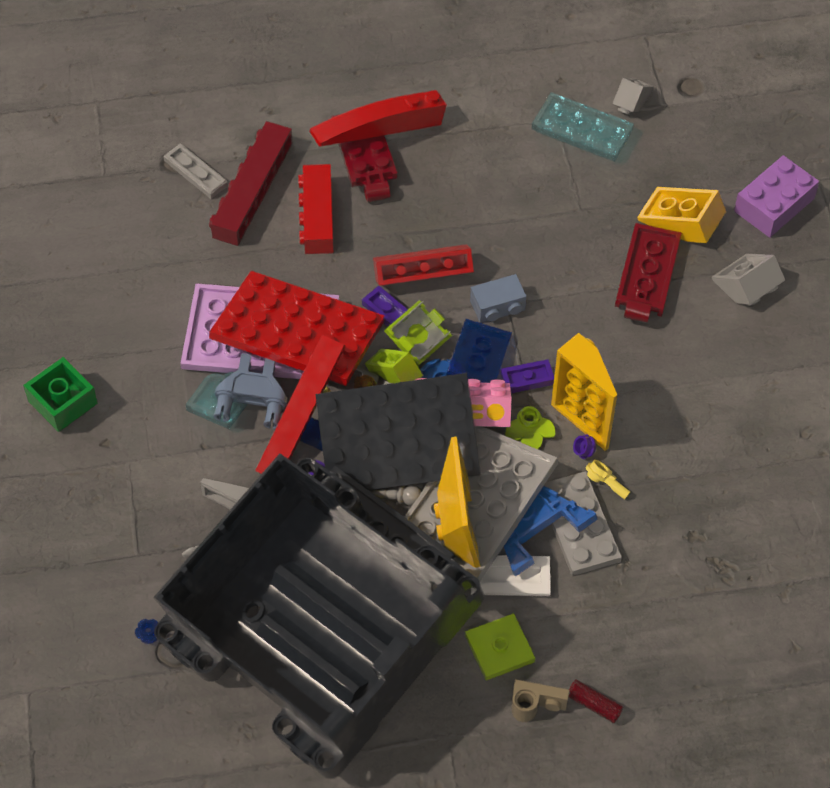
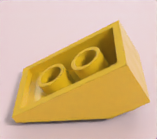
M657 187L637 218L638 221L649 226L682 232L681 240L686 242L707 243L725 215L726 210L719 190Z

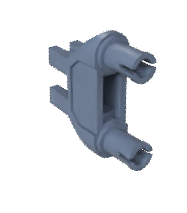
M242 353L238 370L225 378L215 390V396L218 400L213 417L221 421L223 412V422L229 421L232 402L265 406L267 411L263 425L270 429L271 421L273 420V429H276L282 410L287 407L288 400L281 386L274 378L275 361L265 358L262 374L250 372L251 355Z

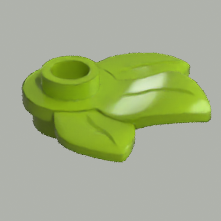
M527 406L518 412L517 419L511 421L510 427H506L505 436L539 450L543 438L555 437V427L550 420L542 418L536 408ZM530 418L533 421H526L525 419Z

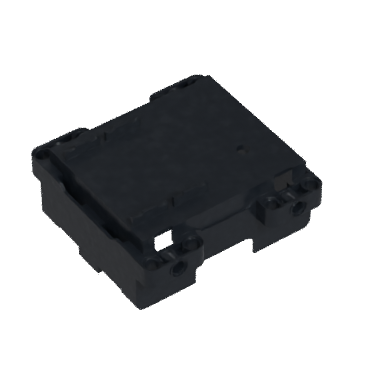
M278 454L153 597L166 612L165 616L156 625L154 633L165 649L205 681L213 682L218 680L230 667L279 705L282 711L272 723L274 734L301 761L310 765L323 777L333 779L344 771L377 731L380 722L441 648L448 645L484 600V592L479 580L435 547L424 545L414 551L398 539H396V545L360 519L358 516L362 512L363 505L357 492L336 474L311 458L302 459L297 464H294L282 454ZM315 496L326 504L331 518L316 508L317 505L313 500ZM354 500L350 505L344 506L346 501ZM434 558V561L430 563L426 559ZM436 583L438 586L433 590L432 586ZM467 589H476L472 595H464ZM251 607H260L257 615L252 618L247 617V611ZM174 631L171 638L165 639L169 632ZM213 662L211 668L203 670L207 663ZM293 725L290 733L282 734L286 726ZM334 758V762L330 767L323 768V763L326 759Z

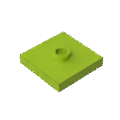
M514 613L465 631V637L486 681L535 662L536 658Z

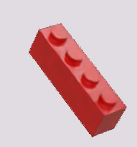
M331 164L303 165V175H298L299 189H303V193H299V207L304 208V212H299V225L304 226V231H299L300 245L305 246V254L333 253Z
M467 244L373 258L375 279L379 286L474 272L472 252Z

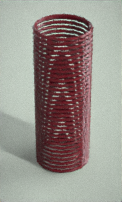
M577 679L569 688L570 693L568 697L585 708L587 707L613 724L619 718L623 710V706L619 703L614 702L607 696L605 697Z

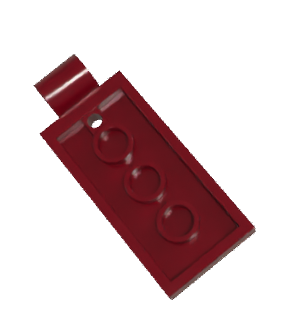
M385 136L339 143L338 145L351 186L363 185L367 202L390 198V188L387 180L397 179L398 175Z
M635 223L615 302V307L618 308L620 304L626 305L624 318L648 323L651 311L658 312L657 316L662 317L682 232Z

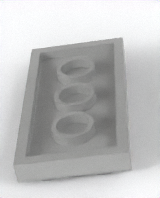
M586 471L546 482L544 486L557 492L560 497L568 501H575L578 506L587 511L588 509L594 511L598 520L581 532H578L564 516L551 524L571 575L574 576L620 563L622 559Z

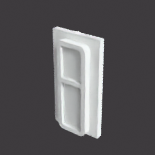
M497 555L480 581L484 595L550 596V556H532L535 564L515 577L508 557L506 555ZM471 588V595L475 593V588Z

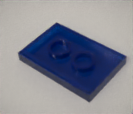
M465 319L446 376L467 373L468 379L480 380V383H490L491 380H497L512 332Z

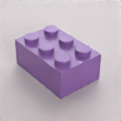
M783 155L738 193L734 212L770 238L815 199L819 181Z

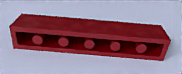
M266 121L263 128L258 130L256 141L253 146H249L244 163H240L235 180L232 179L230 181L228 192L225 197L221 198L216 215L213 214L210 218L209 227L211 228L213 239L239 246L293 144L291 128Z

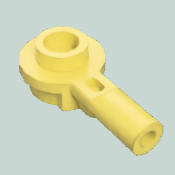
M594 460L592 463L587 464V475L597 483L600 481L605 482L624 500L631 493L616 481L617 478L612 474V471L601 461Z

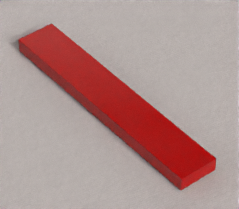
M321 335L255 470L256 472L262 474L278 454H282L291 460L317 406L316 394L324 392L346 347L344 344Z

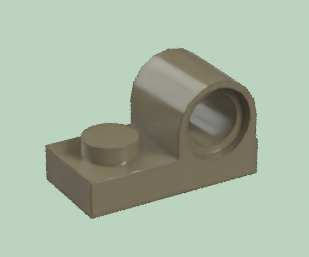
M515 680L512 699L513 717L520 722H529L535 718L538 705L544 706L550 711H566L569 690ZM527 702L531 707L523 708L519 703Z

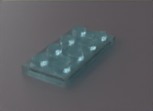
M551 92L532 122L531 129L615 161L633 131L634 124Z

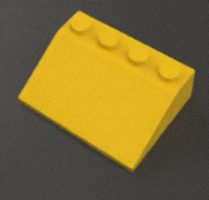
M578 333L557 350L551 405L584 434L592 436L596 444L606 451L610 443L617 392L598 348L592 340Z

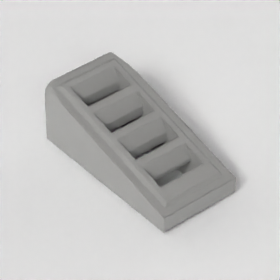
M205 478L200 482L204 497L228 509H231L249 489Z

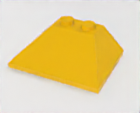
M451 437L437 491L438 503L434 504L436 519L441 521V525L436 526L439 541L444 540L446 548L455 556L478 568L481 567L478 544L470 521L467 503L472 501L470 482L457 437Z

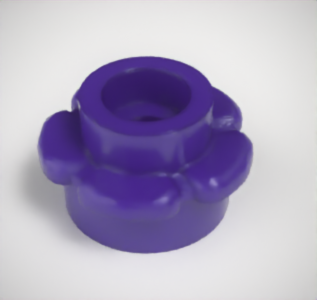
M588 434L578 436L573 443L574 453L579 455L581 459L591 457L596 451L595 439Z

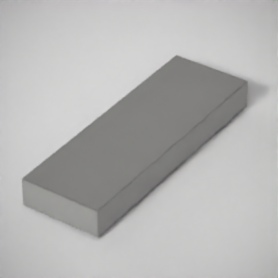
M181 143L163 156L164 161L210 199L228 187L227 180Z

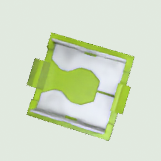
M420 300L384 331L402 351L411 354L417 366L423 363L452 337L451 331L444 330L440 325L445 320L442 314L436 308L429 313L425 309L424 301L421 302Z

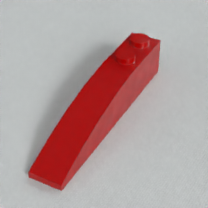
M437 90L397 96L335 116L310 128V133L318 146L322 147L440 126L447 104Z

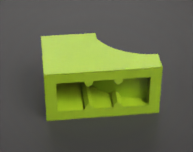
M381 348L365 363L370 372L378 374L389 383L412 381L423 376L411 354L405 351Z

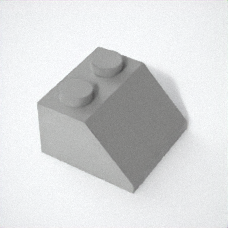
M746 253L712 276V280L735 303L747 304L748 306L758 303L761 300L760 297L777 290L778 285L785 281L775 255Z

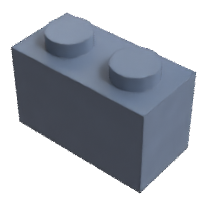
M514 274L472 286L470 302L480 323L491 322L500 317L510 314L516 315L524 311L526 307V294L517 275Z

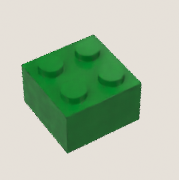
M64 357L23 385L28 402L57 432H60L98 404L94 387Z

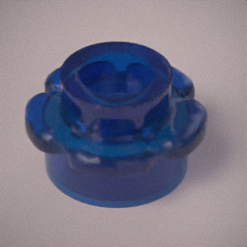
M155 619L141 620L135 629L136 637L145 644L156 642L158 639L155 637L154 631L159 622Z

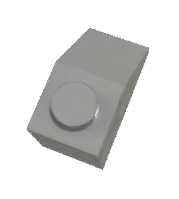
M623 78L613 104L619 106L617 110L629 115L631 112H639L652 93L654 86L635 78Z

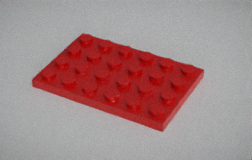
M250 271L209 331V339L304 371L321 335L327 336L346 346L330 378V381L346 386L382 327L385 315Z

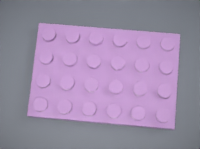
M208 284L195 285L180 363L181 369L234 373L238 370L241 354L244 353L251 355L250 372L263 373L264 357L209 339V331L239 287ZM322 294L339 300V295ZM275 362L274 377L300 379L304 372Z

